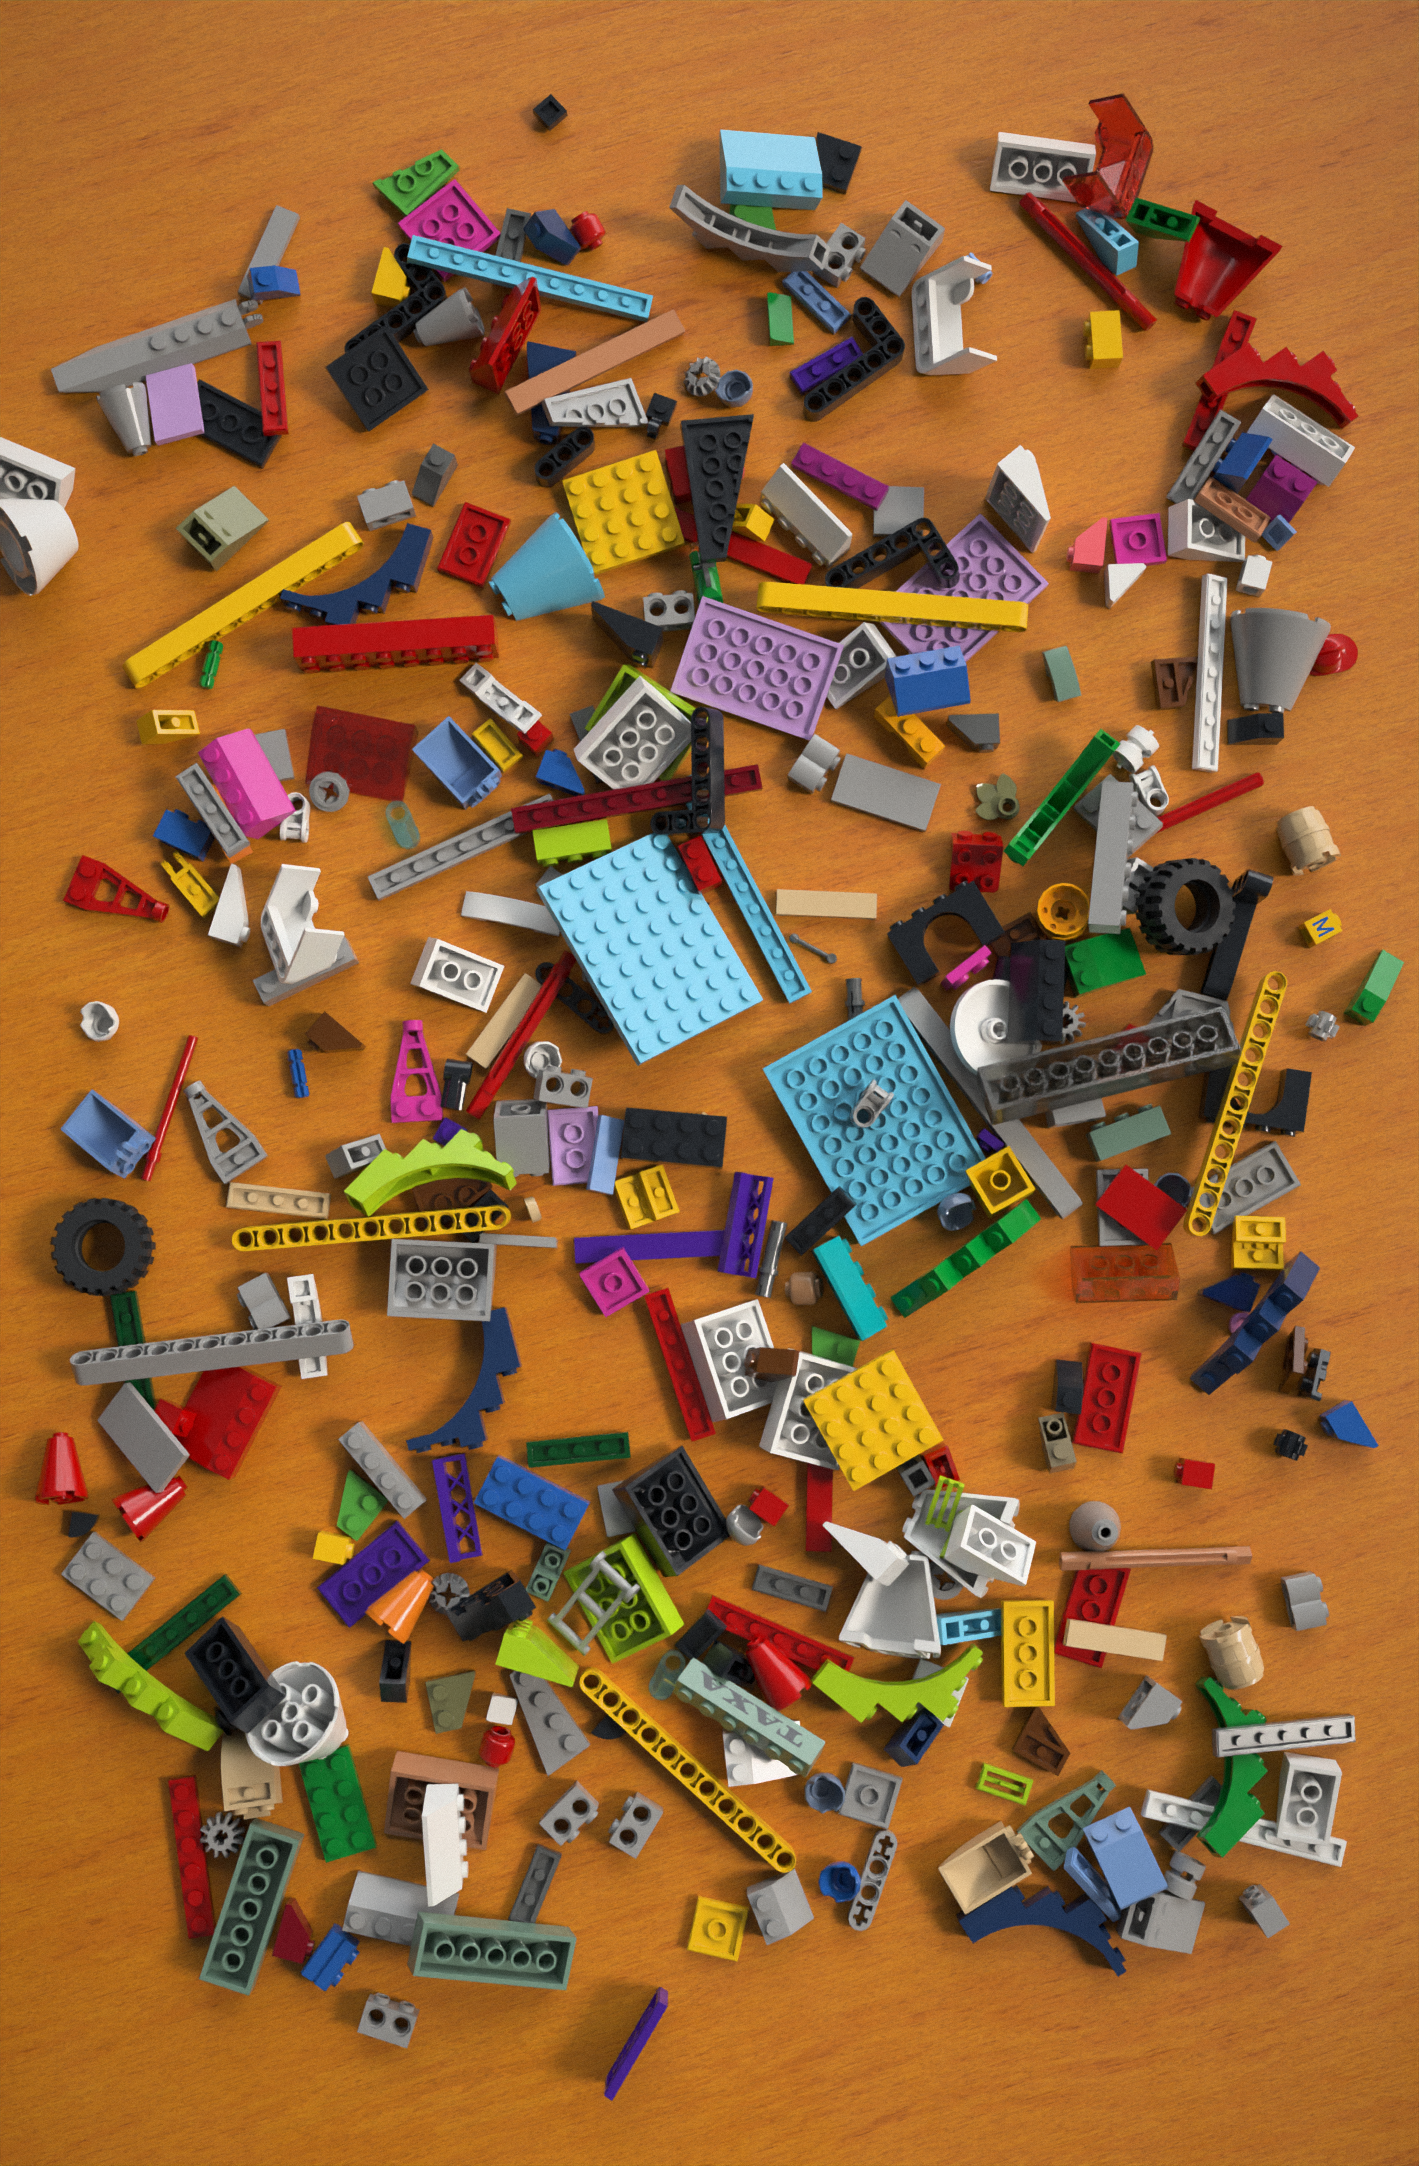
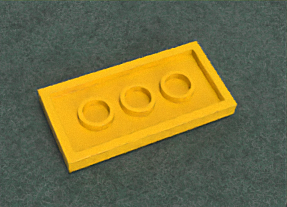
M1001 1600L1002 1706L1004 1707L1055 1706L1053 1600Z

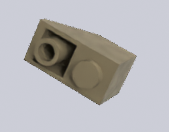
M1064 1413L1038 1418L1042 1449L1049 1474L1074 1469L1077 1461Z

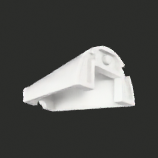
M925 1489L921 1495L917 1494L914 1499L912 1508L916 1509L912 1519L907 1518L902 1530L905 1533L904 1538L975 1596L982 1598L988 1591V1587H986L987 1582L993 1583L994 1579L967 1572L949 1563L946 1559L939 1557L949 1532L944 1531L945 1529L941 1527L937 1529L933 1524H925L935 1490ZM946 1491L940 1492L933 1513L934 1518H938ZM951 1492L942 1521H948L957 1492ZM962 1493L952 1525L958 1511H964L970 1505H974L1014 1529L1015 1524L1012 1518L1013 1516L1017 1517L1020 1502L1018 1499Z
M912 1551L910 1555L904 1558L909 1565L889 1586L876 1581L869 1573L867 1574L839 1635L841 1642L860 1648L861 1644L865 1648L870 1649L869 1651L892 1656L929 1659L930 1654L933 1653L934 1658L940 1657L941 1646L929 1559L923 1552Z

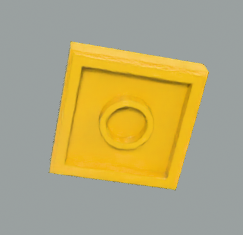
M698 1896L687 1950L738 1962L749 1907Z

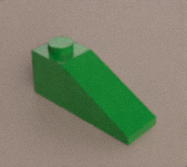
M1137 197L1125 219L1136 233L1155 239L1183 242L1190 241L1200 220L1198 216Z
M1382 949L1344 1011V1014L1364 1026L1374 1023L1389 997L1404 962Z

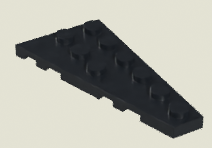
M754 414L682 420L680 423L701 564L726 561Z

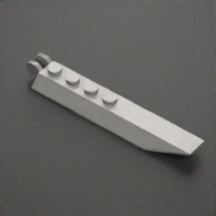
M236 299L95 347L51 369L58 391L102 392L125 384V387L132 386V383L146 381V375L190 363L196 364L251 345L252 343L246 329L261 324L263 317L261 314H253L243 320L241 315L256 310L258 303L256 300H248L238 306Z

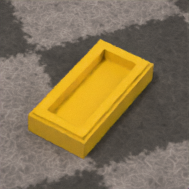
M491 718L472 733V736L504 773L523 758V755Z

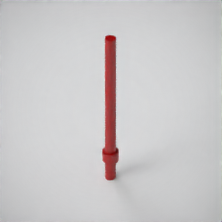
M188 1035L155 1134L156 1139L152 1143L151 1149L146 1152L144 1159L147 1160L140 1179L151 1181L156 1163L160 1162L162 1156L160 1151L198 1037Z

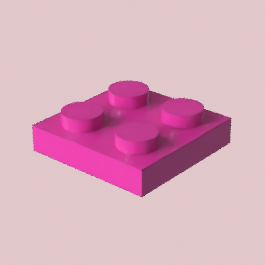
M1160 513L1116 518L1109 521L1115 564L1144 563L1146 566L1166 563Z
M984 945L946 975L941 985L946 991L951 987L954 990L959 988L969 978L967 974L972 971L975 975L989 963L987 958L991 954L990 950Z
M624 1247L579 1273L605 1317L649 1292L648 1286Z

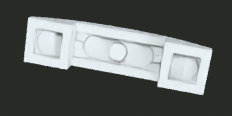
M477 663L459 680L493 712L523 733H526L542 716L530 704L520 700L496 681L488 671Z
M466 891L461 913L463 917L482 921L489 920L559 937L560 930L546 906L502 896Z
M314 1275L288 1277L290 1302L293 1304L295 1325L322 1322ZM326 1356L299 1359L301 1379L328 1375Z

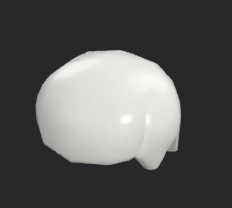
M95 1001L89 1002L81 1009L80 1013L83 1015V1021L80 1027L88 1038L98 1042L111 1039L118 1030L119 1017L113 1007L103 1002Z
M548 1041L532 1044L524 1054L525 1069L530 1076L536 1079L538 1068L546 1069L547 1065L560 1067L562 1063L559 1048Z

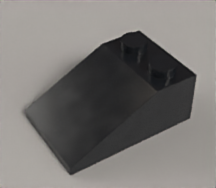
M592 601L593 621L628 659L633 661L632 663L635 666L646 669V667L653 669L663 644V628Z

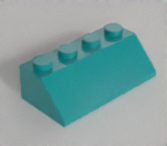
M837 1236L811 1250L858 1340L863 1341L887 1327L885 1321L888 1320V1317L882 1306L877 1308L873 1300L876 1294L870 1283L865 1285L861 1276L864 1275V1272L858 1261L853 1263L849 1255L852 1249L846 1238L841 1240L840 1236Z

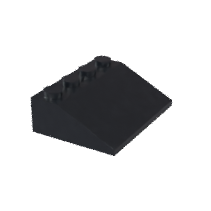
M679 1446L634 1473L612 1489L663 1577L680 1575L730 1537L726 1527V1518L683 1446Z

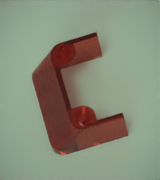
M1122 93L1093 99L1088 103L1099 120L1095 130V140L1102 148V153L1096 171L1063 178V183L1080 207L1119 220L1126 219L1135 198H1138L1153 153V140L1150 133L1125 94Z

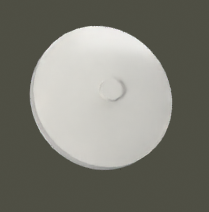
M988 980L968 988L957 1000L950 1020L951 1040L960 1061L975 1075L991 1081H1004L1022 1075L1035 1063L1042 1045L1007 1043L1009 982L1004 980Z

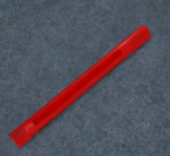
M1031 192L1026 193L1019 201V204L1145 331L1151 329L1157 322V319L1139 302V299Z
M565 950L559 961L555 963L467 1107L466 1112L481 1120L571 973L570 970L577 960L570 952Z

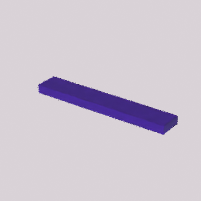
M725 1230L574 1238L575 1263L598 1262L624 1247L631 1260L720 1256Z

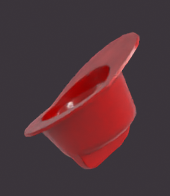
M1329 634L1309 674L1325 676L1350 669L1358 658V648L1355 642L1344 634Z

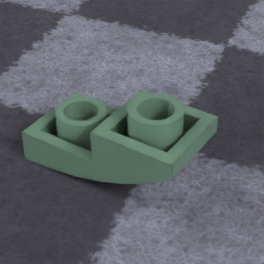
M1067 646L1043 651L1046 675L1051 679L1055 701L1060 702L1081 696L1078 678Z
M547 1542L526 1587V1591L549 1601L571 1550L568 1548L563 1550Z

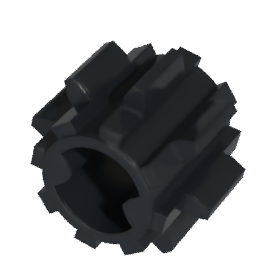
M1283 1429L1282 1434L1277 1433L1273 1445L1277 1446L1275 1453L1298 1461L1299 1456L1304 1457L1308 1445L1304 1444L1306 1437Z

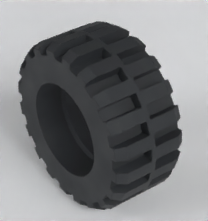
M1197 858L1170 860L1155 866L1153 871L1148 872L1144 877L1146 882L1140 884L1138 889L1140 895L1136 897L1135 905L1138 906V912H1135L1136 920H1140L1141 925L1139 929L1142 934L1147 935L1145 937L1150 945H1155L1156 950L1174 956L1199 955L1200 953L1212 951L1213 947H1218L1223 942L1221 937H1227L1231 930L1229 925L1234 922L1235 916L1232 913L1233 909H1236V903L1232 900L1234 892L1232 887H1229L1227 884L1229 880L1226 875H1220L1221 870L1216 865H1211L1209 861L1204 859L1198 860ZM1183 885L1191 891L1196 904L1194 920L1187 930L1180 924L1175 913L1176 895Z
M93 1198L88 1199L85 1203L80 1202L74 1205L72 1211H66L62 1215L64 1220L62 1223L56 1224L54 1230L58 1232L56 1237H51L50 1245H55V1252H51L52 1260L57 1262L54 1268L58 1274L64 1276L62 1280L67 1285H72L74 1290L88 1293V1295L111 1296L124 1293L128 1288H134L139 1284L138 1280L141 1277L145 1278L149 1272L147 1270L148 1265L153 1264L154 1257L151 1254L152 1250H156V1242H152L151 1236L154 1235L152 1227L147 1226L148 1220L144 1215L138 1213V1209L119 1200ZM100 1223H109L116 1226L121 1231L125 1241V1251L121 1261L115 1268L108 1271L92 1269L86 1263L82 1253L85 1235L93 1226Z

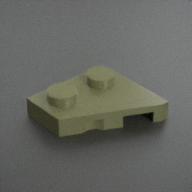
M475 1670L425 1682L436 1734L462 1728L476 1675Z

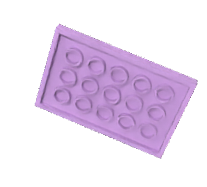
M979 514L947 544L959 567L960 580L955 587H942L926 563L896 592L1018 601L1029 604L1049 583ZM939 551L935 556L940 555L942 551ZM946 570L942 575L951 576L954 571ZM880 622L910 654L960 645L965 662L999 632Z
M702 596L670 692L810 741L818 723L844 645Z

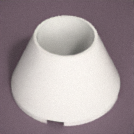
M0 498V550L4 556L0 561L14 583L25 594L29 596L38 594L78 551L79 545L75 529L63 507L55 500Z

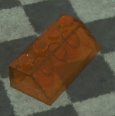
M1163 1243L1157 1251L1150 1245L1070 1246L1071 1283L1075 1303L1177 1300L1180 1275L1171 1243Z

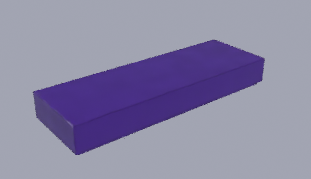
M851 337L789 372V376L802 396L817 388L862 356L863 353L854 338Z

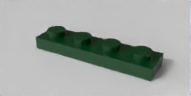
M629 1432L526 1442L528 1468L631 1458Z

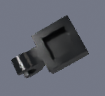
M657 393L653 394L646 412V417L650 420L647 427V437L656 440L661 425L669 427L677 406L676 400Z

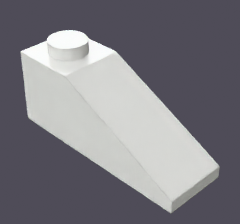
M231 864L208 936L221 942L242 947L243 942H247L250 935V928H248L249 920L241 869L237 865Z

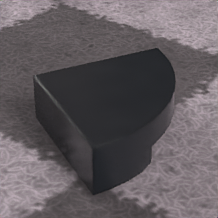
M73 1511L68 1537H79L89 1532L97 1524L100 1514Z
M606 1714L591 1733L602 1739H616L624 1735L626 1731Z

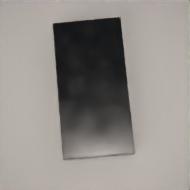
M199 379L197 385L204 433L199 434V436L263 469L282 435L264 436L262 413L260 410Z

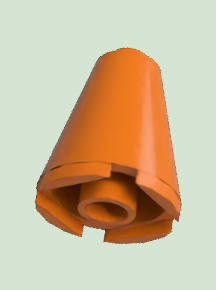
M422 1569L419 1573L414 1570L371 1604L365 1613L404 1644L409 1639L434 1588V1585L431 1584L433 1578Z

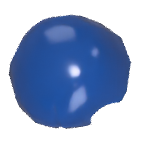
M845 1861L832 1862L820 1872L818 1884L824 1896H830L838 1903L850 1901L859 1893L861 1878L853 1865Z

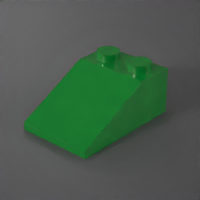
M1130 928L1122 929L1120 934L1108 933L1065 946V971L1068 972V980L1074 998L1146 975Z

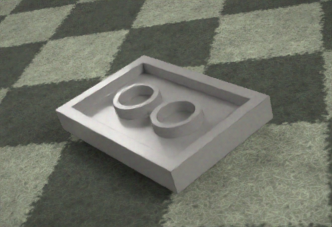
M1111 774L1103 780L1118 782ZM1102 782L1074 806V811L1096 832L1098 830ZM1139 800L1137 807H1132V815H1136L1135 831L1130 830L1129 839H1134L1133 853L1163 827V823Z
M1121 1169L1096 1170L1097 1200ZM1133 1169L1148 1180V1169ZM1097 1207L1098 1246L1148 1245Z
M93 1532L61 1574L121 1621L125 1620L156 1578L97 1532Z

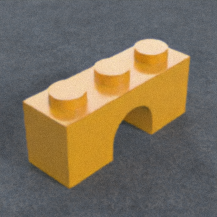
M891 695L875 709L873 717L890 734L893 732L902 739L908 748L907 752L923 769H926L942 754L945 745L915 714L897 716Z

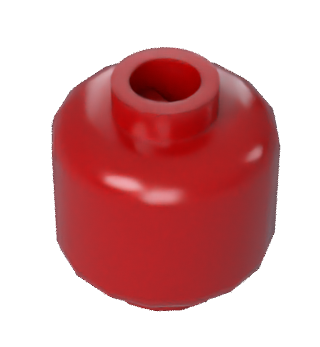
M585 211L571 220L570 232L581 249L589 247L590 251H593L603 244L601 239L605 236L606 231L595 213L589 214L588 211Z
M493 1726L483 1733L479 1747V1756L485 1761L486 1765L497 1768L511 1760L515 1746V1738L511 1731L503 1726Z

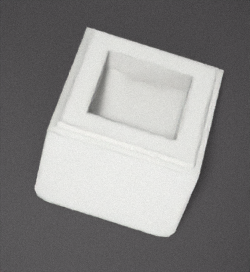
M494 1692L486 1721L512 1725L519 1699Z

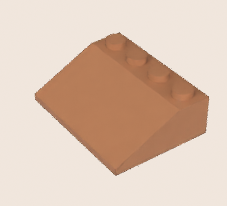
M397 1751L390 1775L384 1833L423 1840L422 1811L427 1785L458 1784L459 1794L464 1795V1811H460V1816L465 1817L466 1822L465 1833H462V1839L467 1840V1847L486 1850L499 1768Z

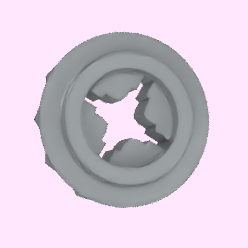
M697 357V361L689 363L690 368L684 372L685 380L683 383L687 391L692 395L705 396L711 393L718 385L720 368L714 360L708 357L704 359ZM702 372L708 376L701 377L700 379L696 378V375L702 374Z
M327 771L317 775L312 780L309 794L312 802L319 809L334 812L341 809L348 801L350 789L347 786L346 780L339 776L338 773ZM334 783L333 791L337 795H332L326 800L327 792L322 787L328 788Z
M934 1561L930 1562L934 1597L947 1600L958 1595L963 1585L948 1573L947 1576L954 1583L945 1582L941 1589H939L940 1580L933 1575H942L945 1570Z
M453 1573L442 1574L431 1583L434 1585V1588L429 1596V1603L436 1612L447 1615L445 1612L447 1609L469 1596V1587L466 1581L459 1575ZM449 1584H451V1592L460 1596L452 1597L448 1605H446V1597L438 1593L445 1592Z

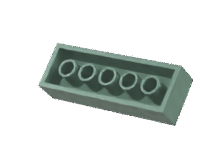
M255 1818L249 1825L199 1977L200 1980L248 1996L255 1987L305 1835L304 1833Z
M418 1912L407 1965L412 1975L418 1977L566 1990L577 1938L571 1929L565 1926Z

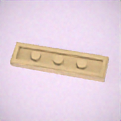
M777 889L776 915L876 920L877 894Z
M525 973L466 1055L485 1069H488L510 1039L542 985Z
M229 1182L226 1207L328 1219L331 1194Z
M1067 1618L1063 1645L1163 1661L1167 1635Z

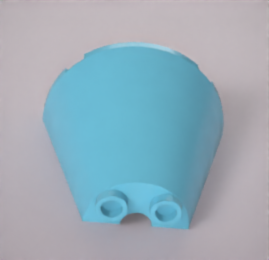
M557 512L547 518L491 578V581L488 582L494 594L500 593L505 600L501 605L508 616L512 614L516 621L605 598L602 586L598 578L595 579L593 567L584 550L564 519H558L560 515Z

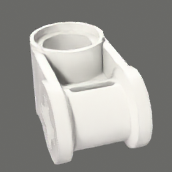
M1152 765L1142 773L1137 775L1134 773L1130 774L1129 780L1133 783L1134 792H1138L1139 801L1155 816L1160 815L1168 805L1169 797L1156 767ZM1157 798L1161 802V807H1154L1150 803V799Z
M291 793L287 795L291 803L293 804L296 800H302L303 806L299 811L294 812L281 822L280 839L284 841L287 838L299 839L306 843L309 836L310 803L300 793Z

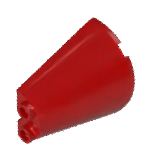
M1195 200L1191 214L1198 216L1200 220L1190 241L1185 242L1174 292V297L1176 298L1174 304L1185 310L1189 307L1197 311V317L1209 321L1210 317L1217 318L1280 252L1283 246L1263 235L1255 238L1216 217L1215 215L1218 211Z

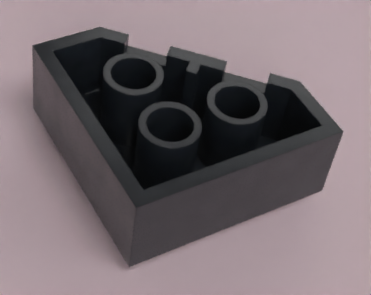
M511 1569L445 1612L462 1641H472L486 1632L498 1631L517 1619L519 1622L527 1619L533 1614L532 1610L536 1606L520 1579Z

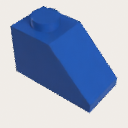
M275 265L249 269L247 279L251 300L257 301L301 295L296 270Z
M553 749V752L546 750L536 775L537 783L575 797L585 795V790L570 758L567 757V753L558 749Z
M1344 1400L1319 1415L1323 1421L1320 1425L1327 1436L1331 1435L1332 1438L1370 1448L1379 1446L1352 1401Z

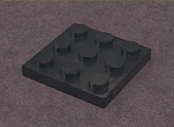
M384 325L325 366V369L367 432L429 390L387 325Z

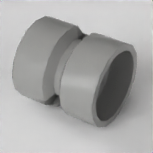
M1175 1850L1169 1863L1171 1870L1166 1871L1164 1874V1879L1168 1885L1166 1890L1183 1899L1192 1901L1197 1889L1195 1881L1201 1880L1206 1866L1193 1857ZM1183 1871L1187 1872L1186 1876L1182 1875Z

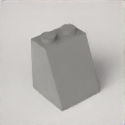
M1083 1056L1068 1058V1063L1058 1064V1060L1043 1062V1067L1037 1069L1048 1129L1096 1121L1106 1117L1091 1059L1083 1060Z
M536 1099L496 1101L494 1131L497 1161L508 1163L514 1170V1177H517L519 1174L541 1176L544 1173H549L547 1102Z

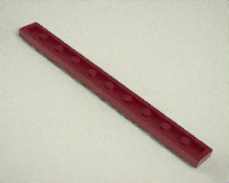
M758 764L724 770L725 797L762 791ZM692 776L511 808L515 833L521 834L533 832V830L692 803Z

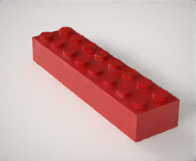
M493 615L292 628L293 657L300 669L310 674L319 673L322 669L341 672L345 668L355 667L356 670H368L370 666L389 669L397 664H404L406 667L419 666V663L428 662L430 665H442L444 661L464 664L473 659H479L480 662H491L493 658H499L498 631Z

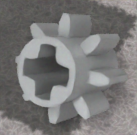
M1319 1011L1317 1015H1310L1305 1025L1311 1028L1308 1033L1311 1037L1326 1042L1328 1037L1331 1039L1332 1037L1335 1038L1340 1027L1335 1025L1337 1018L1325 1011Z

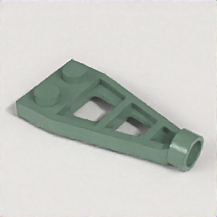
M1101 1770L1092 1780L1036 1811L1016 1831L1021 1833L1026 1843L1055 1871L1065 1861L1067 1850L1077 1847L1084 1835L1083 1828L1091 1824L1109 1792L1116 1787V1784ZM1098 1783L1102 1785L1103 1790L1097 1788ZM1080 1796H1087L1091 1800V1807L1082 1817H1078L1071 1810L1070 1804ZM1060 1813H1066L1073 1819V1827L1065 1838H1059L1048 1827L1049 1820Z

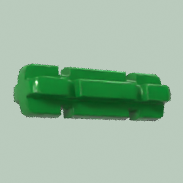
M211 640L208 645L209 653H206L202 669L203 675L200 676L199 680L200 687L205 689H212L215 680L213 677H216L221 658L219 654H222L224 647L219 641Z

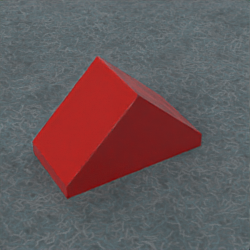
M940 1444L920 1453L928 1471L936 1482L934 1484L935 1487H937L940 1475L955 1481L960 1480L951 1452L946 1444Z

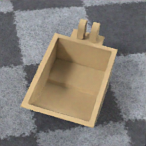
M241 1729L233 1730L231 1736L224 1732L221 1747V1780L224 1811H232L233 1816L243 1814L244 1820L270 1816V1810L275 1809L274 1804L283 1803L279 1766L268 1764L253 1753L248 1744L246 1732Z
M1002 1821L962 1845L938 1869L966 1915L1031 1875L1032 1872L1028 1864L1031 1863L1030 1859L1034 1855L1021 1833L1015 1835L1010 1825L1005 1828Z

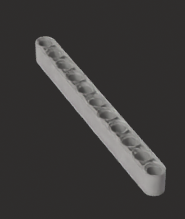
M913 987L898 998L917 1035L995 1136L1004 1144L1003 1146L1005 1148L1010 1146L1028 1178L1053 1211L1063 1220L1083 1205L1079 1196L990 1081L975 1075L960 1061L952 1044L950 1030L920 991Z
M331 1320L81 1351L71 1356L70 1364L78 1385H93L337 1355L349 1352L353 1349L354 1344L349 1322L346 1320Z

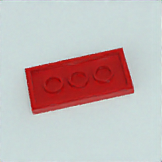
M1090 1343L1083 1379L1081 1414L1076 1416L1072 1443L1123 1454L1142 1353Z
M1130 1568L1075 1570L1055 1637L1054 1654L1102 1669L1107 1652L1063 1645L1067 1618L1115 1626L1130 1575Z

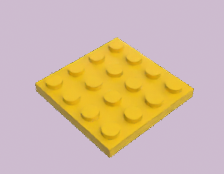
M656 450L562 480L584 552L593 567L594 575L686 546Z
M893 1349L803 1399L853 1491L943 1441L942 1436Z

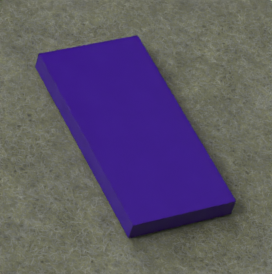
M396 1521L317 1589L350 1628L366 1615L365 1612L371 1604L414 1570L417 1572L430 1559L401 1523Z
M658 1987L606 2076L604 2096L611 2101L614 2099L668 2007V1991L662 1987Z

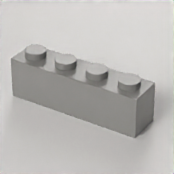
M344 936L337 952L336 961L332 963L330 968L294 984L280 983L276 970L254 979L253 982L263 1003L271 1006L358 964L359 961L349 940Z
M363 1421L358 1422L338 1439L404 1519L427 1500Z

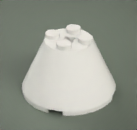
M295 1661L279 1667L271 1674L287 1696L249 1733H246L251 1750L258 1758L274 1766H289L314 1759L321 1760L326 1758L348 1736L338 1688L333 1677L326 1669L313 1662L299 1663Z

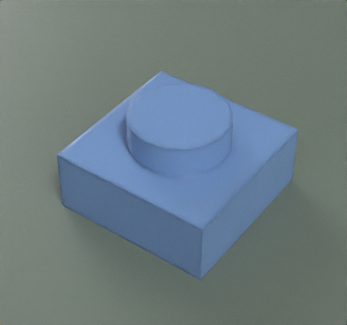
M1278 515L1264 529L1262 536L1278 551L1297 531L1281 515Z

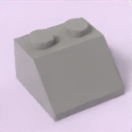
M1146 1675L1118 1716V1719L1131 1730L1167 1724L1170 1719L1174 1720L1180 1713L1182 1701Z
M795 1868L790 1872L780 1873L747 1887L748 1899L767 1945L792 1935L814 1919Z

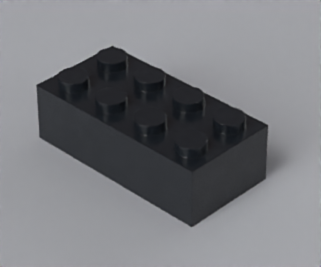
M626 1107L621 1159L722 1169L727 1117Z
M223 1616L184 1653L230 1724L246 1733H249L287 1696L241 1628Z

